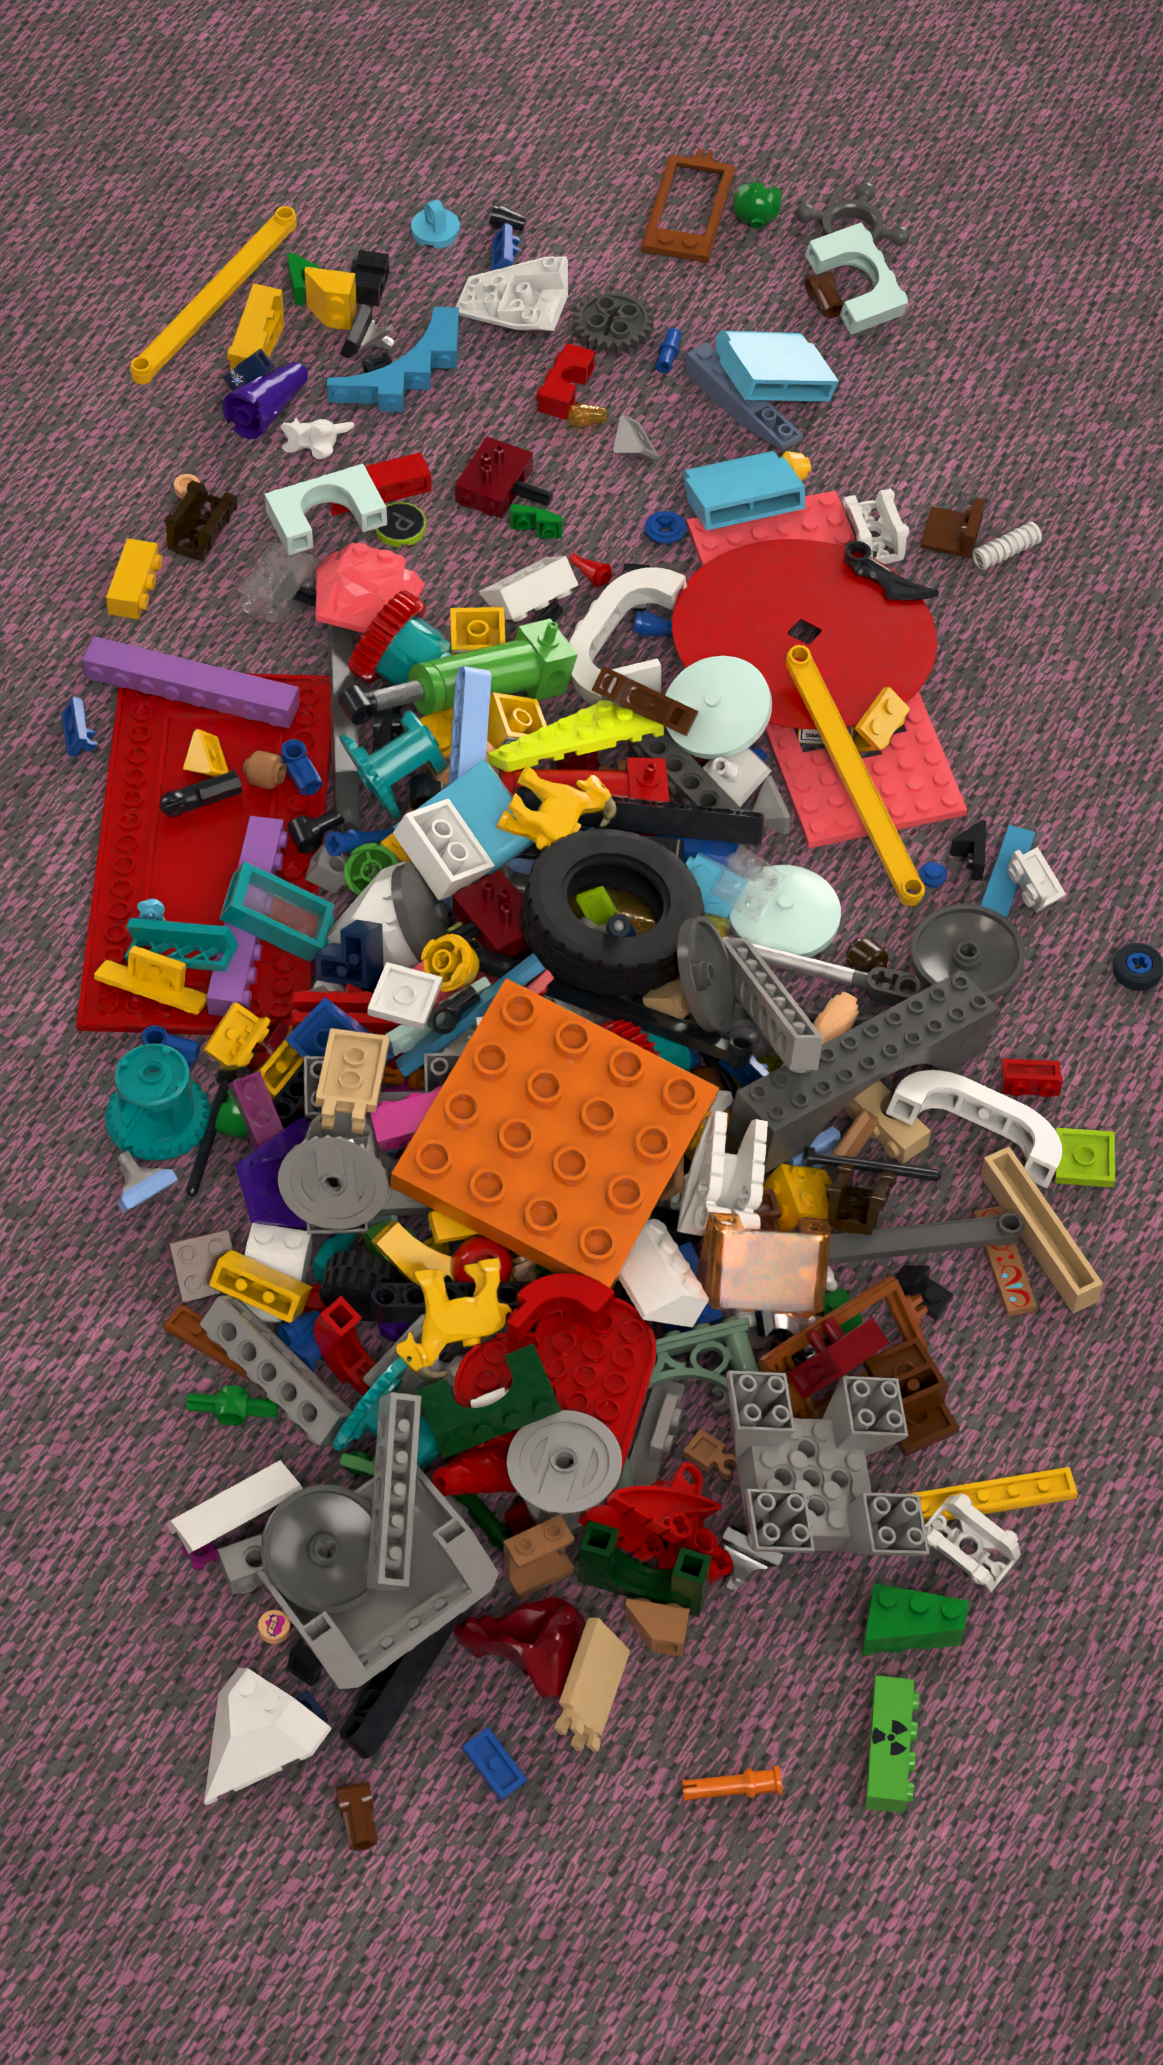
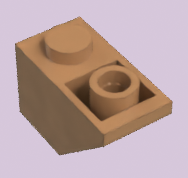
M645 1598L626 1599L625 1619L651 1652L683 1657L690 1609L683 1608V1606L676 1603H668L666 1605L652 1603Z

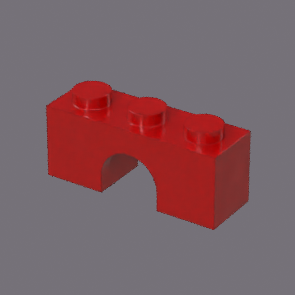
M567 343L563 351L558 352L553 369L548 370L544 385L539 386L537 390L538 412L564 420L568 419L576 404V385L569 383H578L586 386L595 369V351Z

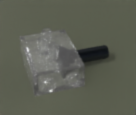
M271 540L236 591L238 608L246 613H253L264 617L270 622L286 625L301 602L316 607L317 593L310 588L316 581V569L319 566L318 557L304 552L288 555L283 544Z

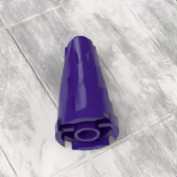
M291 362L283 367L275 368L265 376H260L252 382L230 392L222 403L223 414L227 423L233 421L236 425L233 430L240 436L247 439H257L266 432L269 425L284 411L283 408L307 382L308 372L306 367L301 363Z

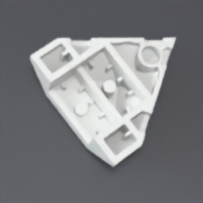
M407 860L384 868L375 876L327 932L328 945L331 943L341 944L340 930L355 920L382 923L383 966H385L386 962L407 968H413L419 964L400 928L391 892L392 873L397 866L407 863Z
M238 1667L218 1694L204 1804H211L218 1800V1796L230 1790L236 1792L283 1770L282 1766L298 1758L302 1761L312 1756L332 1728L283 1690L250 1669Z

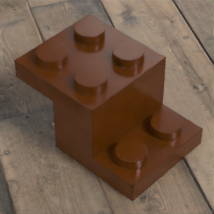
M918 1336L875 1354L863 1362V1367L870 1377L898 1378L908 1437L896 1444L904 1457L959 1433L960 1427L945 1404L948 1384Z

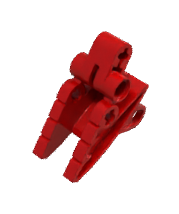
M685 1462L677 1467L667 1482L657 1480L650 1486H631L615 1490L607 1497L606 1504L608 1505L593 1507L588 1512L583 1511L579 1514L578 1522L587 1527L588 1521L619 1529L620 1548L628 1553L633 1552V1556L645 1562H649L657 1557L660 1569H672L675 1567L681 1547L712 1556L709 1585L723 1578L733 1569L730 1555L724 1549L717 1546V1539L714 1533L704 1527V1520L722 1509V1505L701 1495L703 1476L700 1470L692 1463ZM684 1470L692 1475L693 1484L685 1480L683 1476ZM659 1535H662V1538L669 1541L667 1548L663 1547V1542Z

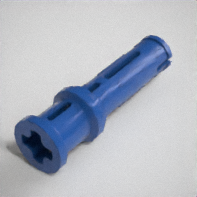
M350 829L345 833L338 831L329 832L325 838V847L329 855L333 857L340 856L345 852L351 854L354 849L363 844H380L395 829L359 832L356 829Z

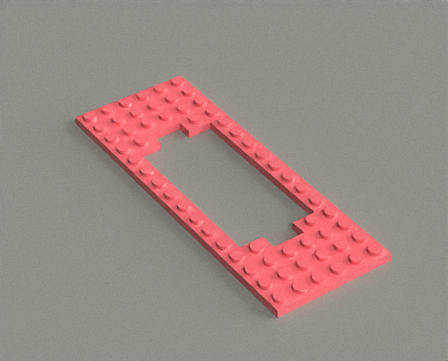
M836 491L805 496L806 509L708 531L705 530L698 517L686 519V526L701 566L732 549L761 541L804 539L828 542L844 547L850 542L857 541ZM918 691L905 703L910 708V711L905 716V722L902 725L904 732L892 734L888 746L878 750L879 755L862 758L896 830L962 817L967 814L966 805ZM768 723L764 733L808 848L869 836L827 749L822 748L803 752L794 728Z

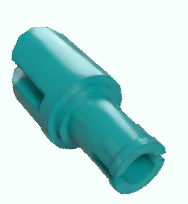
M358 1233L336 1234L334 1238H328L323 1242L313 1259V1274L318 1282L322 1283L328 1259L335 1253L350 1251L349 1246Z

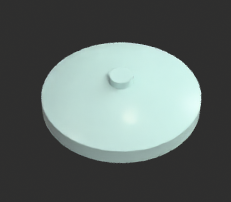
M730 656L709 657L693 663L674 679L665 695L699 711L687 736L668 727L666 729L672 740L683 751L704 759L727 758L750 747L766 729L772 712L771 692L763 675L747 661Z
M773 865L758 869L744 877L748 882L728 916L730 928L736 938H747L753 944L808 958L822 952L834 940L840 926L841 906L834 889L821 876L802 867Z

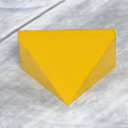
M196 729L192 736L183 769L210 777L229 772L218 737Z

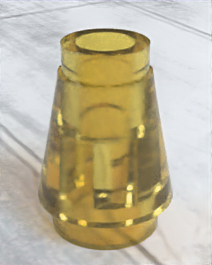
M579 402L569 406L568 419L571 426L580 428L607 422L608 414L606 407Z

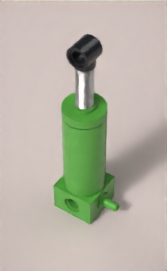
M546 619L519 626L513 641L415 664L409 671L407 683L375 691H363L359 686L349 687L341 693L338 703L355 725H362L368 722L379 710L412 702L425 715L454 709L455 680L457 671L461 666L489 670L491 673L490 695L493 692L510 695L526 691L532 699L542 700L562 695L566 692L578 654L559 631L558 624L551 619Z

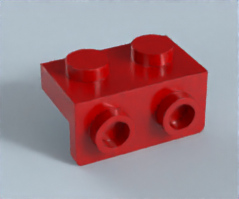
M1002 1058V1094H1011L1013 1096H1060L1063 1084L1060 1061Z

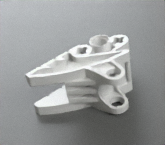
M713 1111L702 1131L689 1173L684 1175V1189L670 1199V1205L672 1209L680 1211L678 1232L706 1237L705 1256L709 1263L738 1268L745 1258L746 1239L754 1240L760 1231V1217L753 1212L760 1206L763 1196L762 1184L764 1182L765 1169L763 1164L766 1155L765 1143L767 1141L768 1121L752 1120L744 1135L738 1154L734 1155L725 1153L728 1113Z

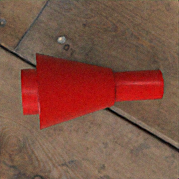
M576 553L570 555L569 562L580 568L581 572L594 587L599 588L610 581L612 569L609 564L584 559Z

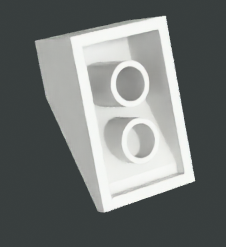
M252 1223L244 1256L305 1283L313 1252L312 1234L307 1235V1231ZM243 1302L262 1322L279 1325L282 1323V1319Z

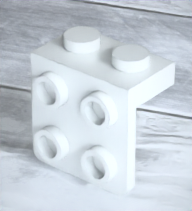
M1038 847L1024 855L1020 850L1013 853L1007 865L1009 867L1007 872L1014 884L1018 883L1023 891L1021 896L1029 908L1032 907L1035 912H1038L1066 896Z

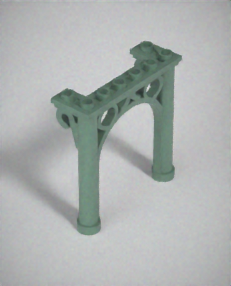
M732 1316L722 1320L721 1324L712 1326L709 1323L699 1324L693 1327L692 1331L680 1333L678 1330L664 1334L663 1338L655 1339L657 1364L654 1367L648 1389L671 1380L696 1379L712 1383L728 1392L727 1378L722 1376L728 1365L730 1371L759 1372L747 1335L750 1323L749 1318L739 1319L738 1316ZM692 1351L689 1358L690 1368H686V1362L674 1361L670 1356ZM714 1351L721 1356L722 1363L714 1371H710L699 1366L696 1357L701 1353ZM628 1456L622 1476H620L616 1488L612 1492L636 1486Z

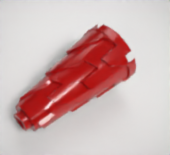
M488 1441L469 1448L434 1472L433 1485L443 1496L473 1495L478 1493L493 1494L506 1491L509 1493L516 1492L514 1486L511 1485L507 1471L509 1448Z

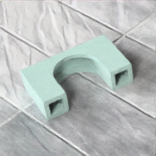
M862 222L809 242L805 256L816 275L839 266L850 265L865 271L873 282L874 289L871 292L844 302L840 317L851 335L904 314L908 304L907 295L898 286L895 274L887 267L882 252L876 248L871 233L865 229Z
M363 464L265 493L266 513L288 555L313 548L312 529L304 514L311 507L320 503L332 502L347 507L354 515L362 532L387 525L386 505Z

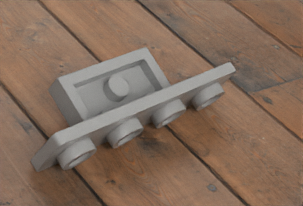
M667 1381L652 1388L629 1460L636 1486H650L656 1482L664 1454H670L674 1435H671L673 1426H679L682 1409H679L685 1390L683 1384Z

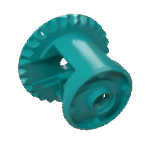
M410 710L405 711L404 715H402L403 718L400 719L406 731L370 755H368L363 746L358 747L354 740L348 738L347 735L343 734L339 737L344 749L358 769L356 772L366 788L374 793L393 821L400 817L401 812L395 803L397 798L390 785L427 762L435 774L440 773L447 766L443 755L438 749L439 744L426 725L423 726L417 716Z
M145 1044L127 1052L117 1064L115 1070L116 1092L111 1094L109 1103L106 1104L105 1124L111 1140L123 1152L129 1151L133 1157L142 1160L163 1161L187 1153L202 1140L211 1109L207 1095L201 1089L200 1084H196L190 1078L186 1059L176 1049L163 1044ZM154 1069L157 1072H149L148 1070Z
M399 1357L361 1398L333 1440L331 1446L337 1451L346 1449L354 1439L359 1440L367 1431L377 1438L379 1399L390 1392L397 1393L403 1382L401 1378L408 1367L402 1358ZM420 1415L417 1465L423 1470L424 1465L429 1467L434 1462L440 1451L428 1421Z

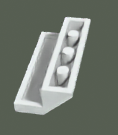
M280 1460L166 1524L172 1534L178 1533L188 1554L280 1504L287 1497L303 1488Z

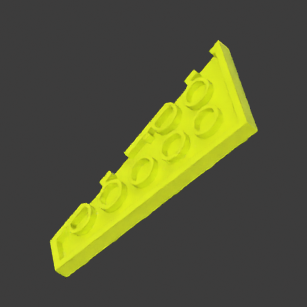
M600 700L595 705L581 709L577 713L561 718L549 726L541 727L536 732L521 736L514 742L500 746L498 749L488 753V763L506 772L515 771L526 766H536L540 759L552 758L554 761L564 759L565 753L575 751V754L578 756L616 747L617 741L620 740L637 742L642 740V735L650 733L654 737L664 735V725L634 713L631 709L613 704L610 700Z

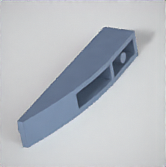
M707 342L686 354L685 374L747 430L782 450L803 439V434L767 400H744L719 363L720 356Z

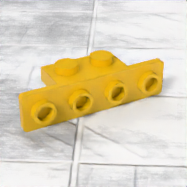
M133 946L129 951L128 967L106 960L94 974L95 980L107 985L127 990L133 994L153 999L188 1013L199 1014L207 1004V994L184 986L186 963L137 946Z

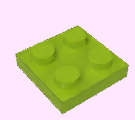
M1056 1128L1055 1131L1062 1145V1157L1055 1171V1183L1114 1188L1115 1132Z

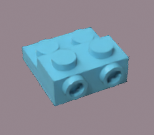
M699 852L695 858L690 856L685 865L692 872L697 885L700 887L704 903L703 916L708 918L717 929H721L748 880Z

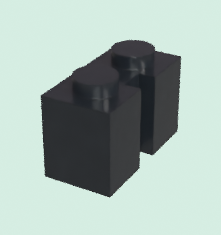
M360 250L357 260L352 261L351 273H355L356 302L358 304L380 306L390 272L389 254Z

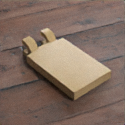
M330 1028L316 1094V1106H323L321 1129L333 1130L336 1112L352 1114L351 1133L364 1134L366 1113H376L390 1036Z
M588 1618L559 1701L563 1711L554 1727L560 1735H566L570 1726V1729L575 1733L570 1745L576 1751H582L586 1742V1745L593 1752L599 1751L601 1743L599 1736L603 1734L630 1654V1650L600 1618Z

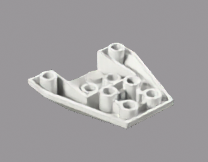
M543 257L468 277L456 307H459V316L515 330L554 331L568 298L567 257Z

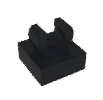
M298 1642L290 1651L286 1669L312 1687L320 1679L322 1665L310 1648H306Z

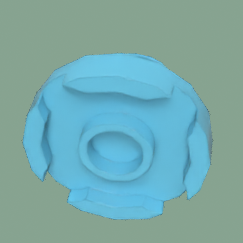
M438 199L426 203L424 210L417 213L411 223V234L414 240L424 247L425 244L434 245V248L437 249L447 247L457 240V235L460 232V222L457 216L451 211L444 209Z

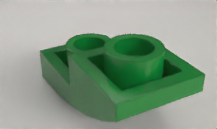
M511 504L510 529L536 530V538H562L563 518L561 516L532 506Z

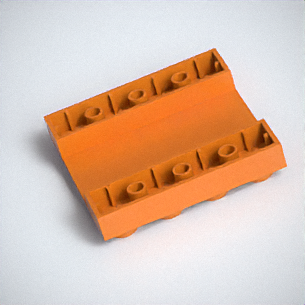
M506 978L392 1171L389 1187L555 1274L572 1273L588 1276L612 1289L634 1250L637 1238L686 1149L689 1150L711 1110L719 1087Z

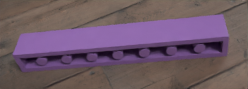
M93 637L82 659L85 678L93 681H101L121 688H129L145 694H153L169 700H177L197 707H205L221 713L241 716L248 720L269 723L273 726L290 728L300 705L299 687L100 637Z
M250 816L238 867L245 861L276 876L277 870H282L283 854H281L282 848H287L288 832L284 831L283 820ZM248 886L243 905L266 916L272 913L273 899H271V896ZM226 922L224 926L230 928L239 946L227 971H213L206 997L208 1014L225 1016L234 1002L239 1003L244 1008L250 1007L252 992L249 991L250 984H255L257 977V967L254 966L255 962L260 961L262 956L260 938ZM217 953L215 961H220L224 953Z

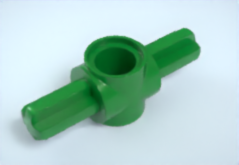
M235 1385L222 1387L221 1391L218 1390L217 1395L190 1393L186 1403L188 1411L215 1413V1418L220 1423L234 1426L243 1424L244 1421H247L248 1416L275 1418L278 1413V1404L269 1399L250 1398V1394L246 1389Z

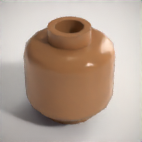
M261 750L254 752L250 758H247L243 766V772L246 774L249 784L269 790L283 783L287 771L286 764L283 763L279 755Z

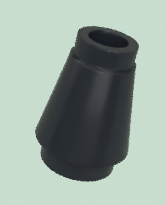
M501 204L500 207L494 205L489 225H493L495 229H500L504 223L513 226L512 230L523 231L526 216Z

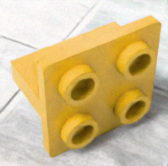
M234 1002L202 1051L221 1064L219 1069L222 1071L238 1069L241 1066L245 1067L254 1055L251 1051L256 1043H261L269 1032L267 1026L271 1020L267 1017L258 1018L239 1003Z

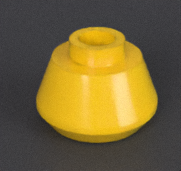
M790 451L784 452L781 456L787 460L801 481L807 478L808 473L811 472V464L808 457H804L802 453Z

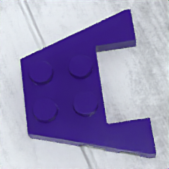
M306 1117L294 1121L235 1164L251 1223L307 1230V1222L298 1217L287 1206L278 1186L279 1169L288 1150L293 1149L295 1145L301 1144L306 1137L308 1130Z

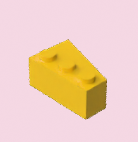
M253 283L233 344L230 345L227 352V360L230 361L231 370L260 348L269 359L285 326L281 289Z

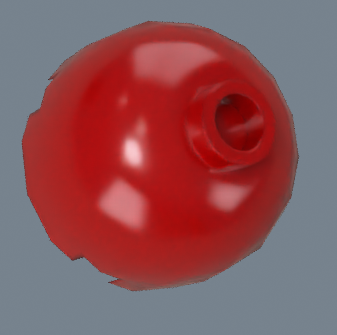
M476 1235L464 1240L454 1250L450 1260V1272L456 1282L475 1283L466 1274L464 1266L475 1264L482 1260L499 1258L500 1282H508L513 1270L512 1257L508 1248L483 1235Z

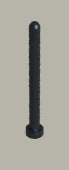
M220 1071L216 1079L219 1087L186 1189L187 1195L191 1197L198 1193L217 1133L215 1129L217 1116L222 1103H226L228 1098L227 1092L229 1087L227 1084L238 1078L236 1074L230 1071Z
M807 1146L802 1156V1165L808 1168H812L814 1164L838 1167L843 1163L854 1165V1170L881 1174L885 1171L896 1173V1176L938 1181L942 1175L936 1169L815 1152L814 1147Z

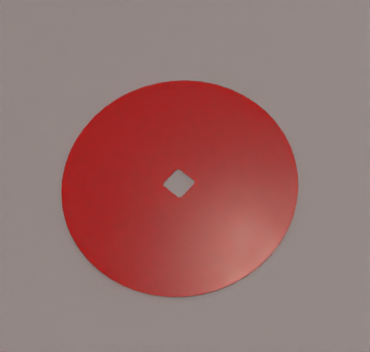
M777 539L756 542L732 549L715 557L703 565L687 581V587L685 590L682 589L678 595L672 616L674 645L685 668L697 661L715 656H730L747 661L759 670L770 689L772 712L768 723L782 727L817 730L785 663L787 653L792 647L802 645L808 648L845 726L852 727L858 724L883 688L890 687L904 703L908 702L921 689L928 679L936 659L937 634L933 618L923 599L907 601L887 599L885 590L878 582L865 576L856 575L854 570L845 564L844 553L846 547L828 542L804 539ZM859 552L851 553V555L856 558L864 557V555ZM876 560L877 562H879V563L882 564L883 566L887 567L888 569H890L891 571H893L894 573H896V572H895L894 570H892L890 567H888V566H886L885 564L881 563L880 561ZM803 620L822 631L811 644H805L787 634L798 621ZM794 658V660L802 662L801 659Z

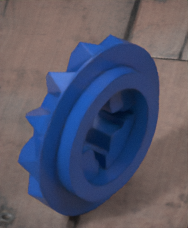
M656 512L645 522V535L650 537L651 542L658 541L660 546L663 543H668L672 546L675 541L681 542L682 537L686 535L687 526L685 520L674 512ZM661 528H663V529L670 528V532L667 531V530H665V531L662 532V531H661Z

